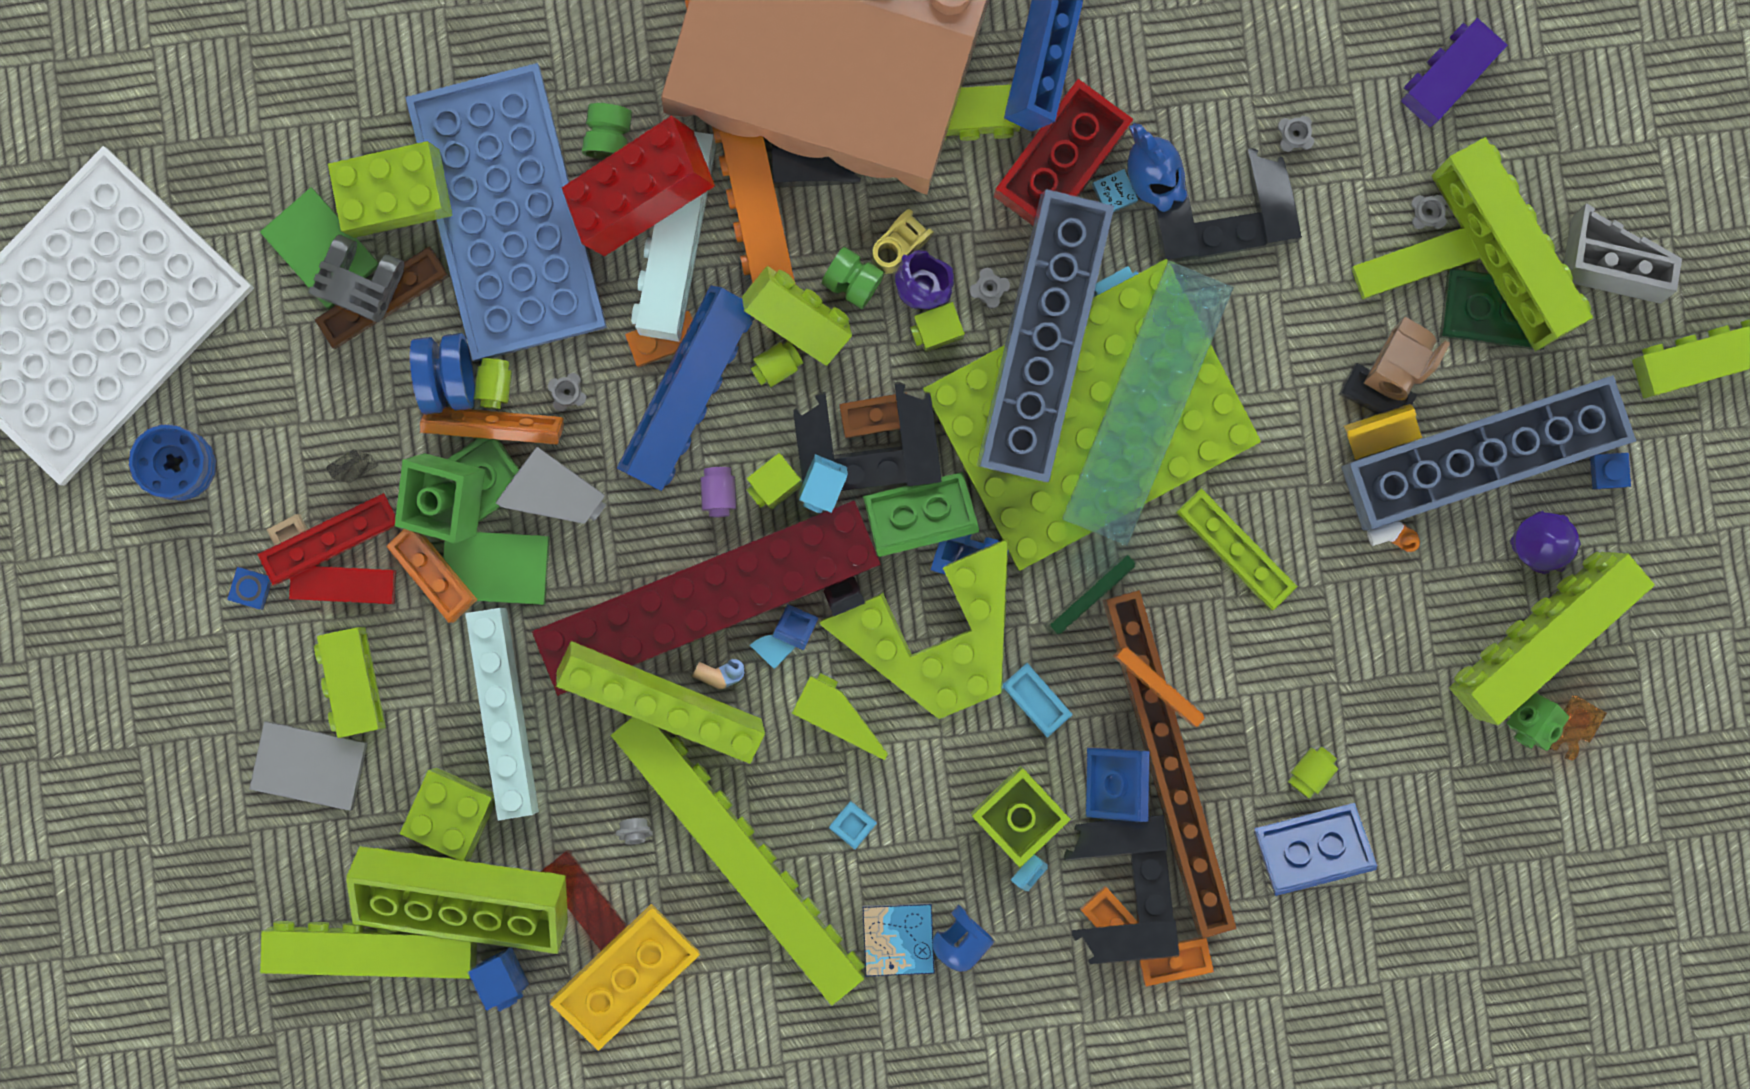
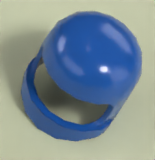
M958 904L951 912L956 919L954 924L945 932H936L932 941L934 953L943 964L954 971L964 972L974 967L995 941ZM968 932L959 946L955 947L954 944Z

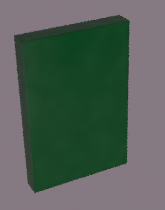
M1458 269L1447 270L1439 338L1533 349L1508 307L1506 300H1504L1495 285L1492 275Z
M1129 555L1120 557L1044 626L1051 634H1061L1134 569L1136 563Z

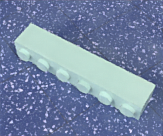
M694 132L711 174L717 146L714 135ZM708 191L655 224L652 238L647 237L644 257L648 258L646 271L641 270L638 279V291H642L640 304H634L631 318L632 324H636L635 328L641 336L677 342L681 340Z
M507 608L465 613L497 819L499 821L533 815L539 812Z

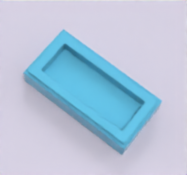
M1028 663L1023 665L1003 683L1004 690L1046 737H1049L1073 715Z

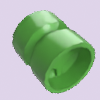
M590 103L587 110L586 125L592 130L586 132L583 138L582 154L604 160L627 145V139L623 134L630 131L632 111L614 104Z
M844 246L826 271L821 285L835 294L844 292L846 300L862 310L881 283L885 271L870 262L862 264L860 256Z

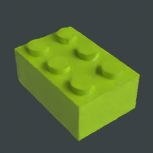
M429 141L328 164L341 232L353 238L453 216L440 149Z

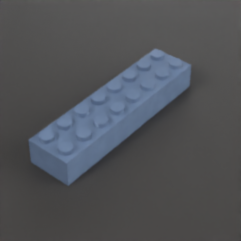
M1047 189L1040 195L976 466L1049 482L1114 206Z
M1614 375L1343 465L1341 468L1362 529L1367 531L1635 442L1636 438Z

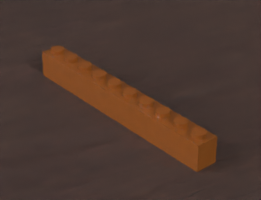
M1140 590L1102 600L1116 651L1120 647L1129 648L1166 681ZM1120 663L1145 751H1149V767L1196 932L1202 938H1207L1237 929L1175 711Z

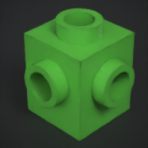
M1534 693L1510 715V719L1506 724L1516 733L1514 739L1525 747L1532 749L1536 745L1548 751L1552 743H1555L1560 738L1563 727L1570 717L1558 704Z

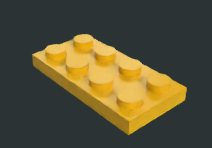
M650 904L550 999V1005L599 1051L700 955L699 950Z

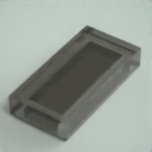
M353 449L327 465L326 469L332 479L351 483L378 466L372 455Z

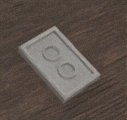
M265 721L249 789L351 811L355 804L368 742L345 737L337 738L335 735Z

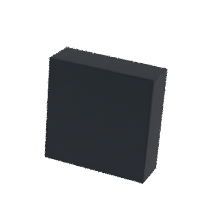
M855 577L823 589L833 616L865 604Z

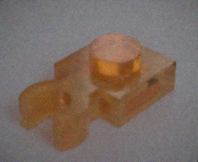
M1576 695L1571 697L1564 709L1570 718L1563 727L1562 735L1549 748L1557 752L1560 745L1565 742L1569 747L1565 759L1573 761L1579 754L1578 742L1582 740L1585 743H1590L1607 714Z

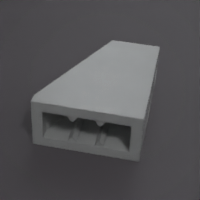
M538 446L535 447L496 501V504L503 508L583 524L589 518L595 521L606 506L602 502L605 497L602 492Z

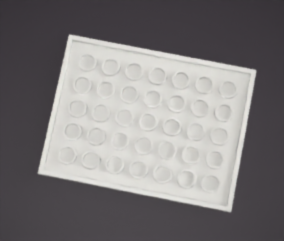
M105 146L74 175L0 252V429L59 485L63 486L254 289L242 275Z

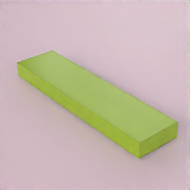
M1461 228L1357 264L1351 270L1362 300L1479 260L1481 256L1465 228Z
M1202 488L1175 512L1271 611L1278 607L1298 587Z

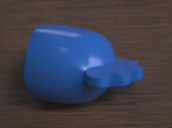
M1134 123L1129 126L1135 143L1129 153L1127 170L1135 194L1141 200L1154 204L1162 212L1168 211L1173 201L1184 202L1187 197L1185 172L1178 150L1170 141L1153 137L1141 124ZM1178 171L1179 180L1178 184L1176 185V172ZM1159 183L1174 187V189L1159 195L1153 193L1149 185Z

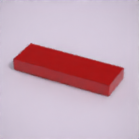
M314 566L290 578L289 599L395 604L396 570Z

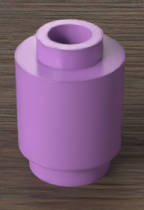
M730 467L704 469V477H701L702 511H709V517H729L730 510L736 509L735 476L731 475Z

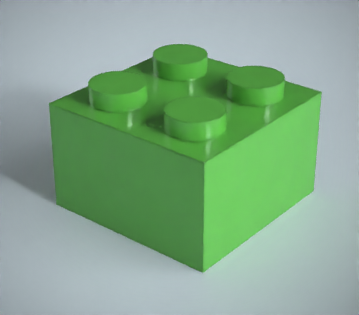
M426 453L403 459L395 527L452 543H458L476 536L485 469Z

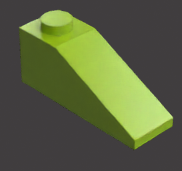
M822 673L819 674L818 678L810 676L791 714L885 760L888 752L845 694L836 688L838 681Z

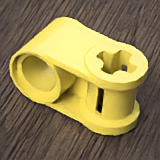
M907 209L896 219L889 230L873 247L872 263L885 271V274L894 273L902 262L901 258L903 255H910L912 252L920 250L934 234L931 229L926 230L912 216L913 211ZM886 248L892 249L896 253L897 258L890 263L883 262L878 256L879 251Z

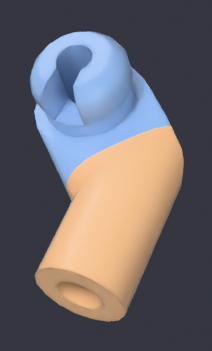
M731 659L728 663L715 669L699 662L694 671L693 678L717 689H724L738 683L743 678L745 673L744 665L737 659Z

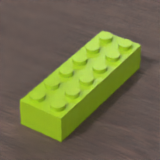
M1484 137L1449 156L1431 177L1460 226L1467 231L1481 256L1480 259L1488 273L1492 275L1495 285L1504 300H1506L1508 307L1536 352L1594 317L1591 314V305L1588 299L1583 294H1579L1573 284V275L1570 269L1565 264H1561L1554 252L1555 245L1549 235L1543 233L1539 227L1536 212L1521 197L1517 180L1513 175L1508 174L1502 165L1499 150Z
M1595 552L1583 561V568L1576 575L1571 574L1558 583L1556 587L1558 589L1557 592L1550 598L1545 597L1531 608L1533 613L1524 621L1519 620L1512 624L1506 630L1505 634L1507 636L1502 641L1486 647L1480 654L1481 659L1474 666H1467L1454 677L1456 682L1449 689L1475 719L1500 725L1655 586L1628 553Z
M359 846L346 876L353 925L558 954L568 924L565 875Z

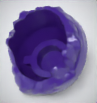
M916 250L910 255L902 256V262L895 272L897 293L904 304L910 308L924 310L940 307L949 301L954 285L952 267L942 260L929 255L927 251Z
M1539 511L1521 522L1510 539L1512 549L1519 559L1535 572L1544 575L1554 570L1559 572L1565 571L1566 566L1577 556L1578 549L1581 546L1577 529L1567 516L1545 513L1544 511Z

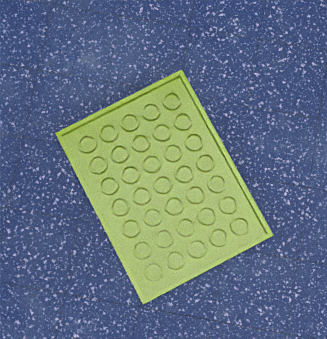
M1167 259L1093 297L1049 482L976 466L1005 345L922 388L924 393L926 391L931 393L932 408L1001 539L1008 538L1009 554L1018 571L1261 442Z

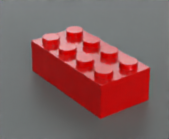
M1077 79L1059 103L1055 122L1040 128L996 187L993 197L1033 226L1040 195L1047 189L1079 197L1129 130V126H1131L1134 119L1083 81Z
M671 115L561 188L581 243L605 257L715 187L694 131Z

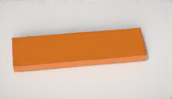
M445 407L441 413L425 414L420 421V433L558 445L564 429V418L473 409L455 411L450 407Z

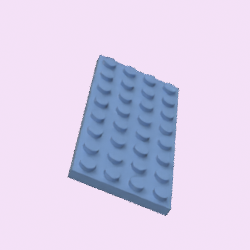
M535 63L405 97L417 143L429 141L440 149L453 216L437 219V224L472 361L478 362L482 361V358H493L607 328L587 248L580 241L561 188L569 183V178L539 64Z

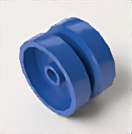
M463 333L444 335L440 341V346L432 337L413 339L410 345V368L413 389L420 411L424 415L441 413L445 408L446 401L455 411L472 409L475 404L474 371L469 346Z

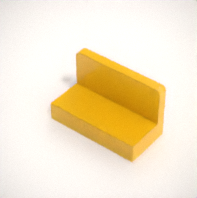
M1408 404L1344 425L1354 459L1356 460L1422 438L1415 417V408Z

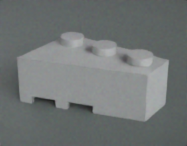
M1587 203L1571 218L1564 264L1573 275V284L1659 304L1663 303L1677 291L1682 258L1646 237L1639 238L1623 229V224L1616 220L1613 222L1594 212L1595 208Z

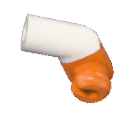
M1399 521L1367 530V536L1372 546L1390 541L1406 552H1414L1420 546L1417 532Z

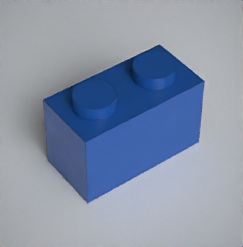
M512 947L481 961L468 972L486 1011L495 1006L498 1011H502L518 1002V999L523 997L522 991L529 985Z

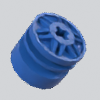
M159 425L147 429L136 439L130 450L129 468L133 479L142 490L156 497L185 501L198 497L209 488L216 472V458L212 447L203 437L179 426ZM175 457L183 460L179 465L180 471L171 469L175 465Z

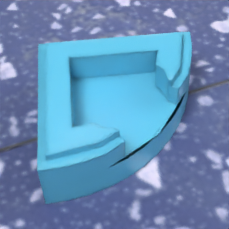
M773 635L761 637L749 645L774 669L795 648L793 645L772 637Z

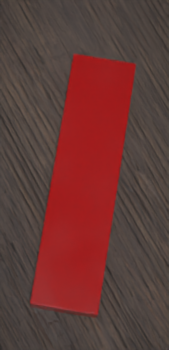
M382 493L257 555L272 585L276 586L394 528L396 515L386 495Z

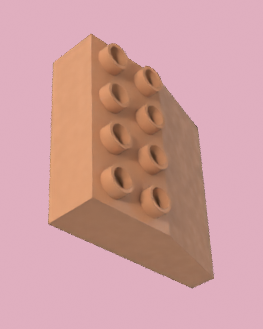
M690 0L661 96L663 113L681 117L696 115L707 124L721 131L742 137L763 136L772 144L788 152L812 158L827 156L844 168L874 178L895 177L906 186L927 195L990 0Z

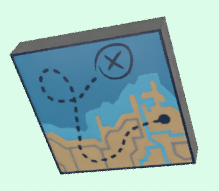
M932 903L863 905L865 977L935 974L934 950L932 947Z

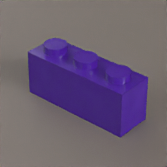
M1478 18L1469 27L1463 22L1449 37L1454 43L1446 51L1440 47L1426 62L1431 68L1424 76L1417 72L1403 87L1408 93L1402 98L1401 102L1429 128L1442 118L1508 46Z

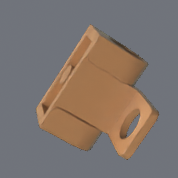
M1404 317L1392 329L1364 384L1391 399L1405 400L1414 384H1421L1438 368L1450 342L1445 340L1432 351L1436 343V337L1426 328Z

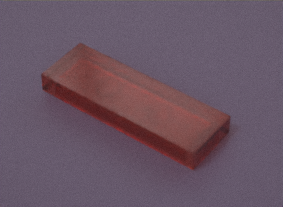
M569 849L540 871L566 876L567 908L600 951L628 926Z

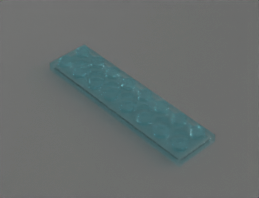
M1172 261L1167 262L1063 514V520L1128 546L1234 287Z

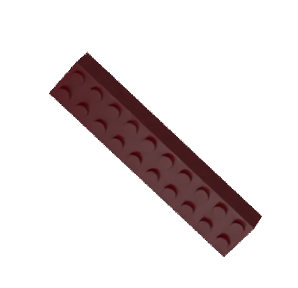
M855 500L833 508L832 513L826 511L531 632L557 696H561L570 692L557 687V670L571 641L628 665L636 666L836 583L881 566Z

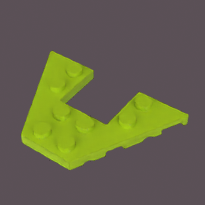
M1008 538L943 567L971 628L966 632L911 654L883 593L865 600V604L837 616H828L819 623L938 719L1001 694L1003 691L1009 540Z

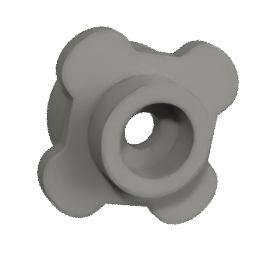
M1301 116L1291 120L1288 118L1280 120L1278 129L1282 133V141L1280 143L1282 150L1290 152L1293 148L1300 147L1308 150L1313 146L1314 138L1311 137L1312 121L1309 117ZM1294 131H1298V132H1299V136H1298V137H1295V136L1293 135V132H1294Z
M1418 195L1412 200L1411 205L1415 209V217L1412 220V224L1416 229H1423L1425 226H1434L1436 229H1441L1445 226L1447 222L1444 217L1446 200L1443 196L1436 195L1424 198ZM1427 209L1432 211L1431 215L1426 214Z
M984 268L980 271L979 280L976 284L971 285L969 292L971 297L979 298V300L986 303L988 308H996L1000 304L999 299L1003 292L1009 290L1010 282L1007 278L996 276L991 268ZM988 285H991L993 287V290L988 291L986 287Z
M570 373L567 377L554 378L549 381L548 390L552 392L554 398L553 407L556 410L565 411L569 406H582L586 402V395L582 393L579 385L581 382L579 375ZM569 389L570 394L565 395L564 390Z
M644 818L623 820L619 823L620 830L616 831V836H619V840H625V844L629 845L643 843L646 841V837L653 836V831H650L647 819Z

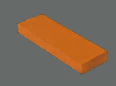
M403 529L386 546L448 623H454L477 601V598L424 534Z
M1120 647L1113 655L1117 661L1191 726L1198 727L1205 719V715L1129 648Z

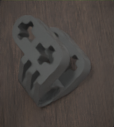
M337 235L330 245L324 262L321 261L319 265L321 269L313 279L315 283L313 287L310 286L308 293L378 323L384 317L404 269V261L388 254L384 255L378 264L372 281L349 271L356 254L357 242L343 235Z

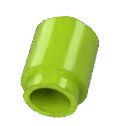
M786 341L783 344L778 342L754 357L752 360L755 366L750 369L761 386L767 383L771 388L797 372V367L802 365L803 361L791 342Z
M482 358L481 366L477 367L474 399L480 401V407L501 409V404H508L512 370H509V361Z
M1322 746L1317 751L1311 747L1290 772L1292 777L1288 780V783L1308 799L1314 793L1318 795L1337 772L1338 768L1334 765L1337 758Z

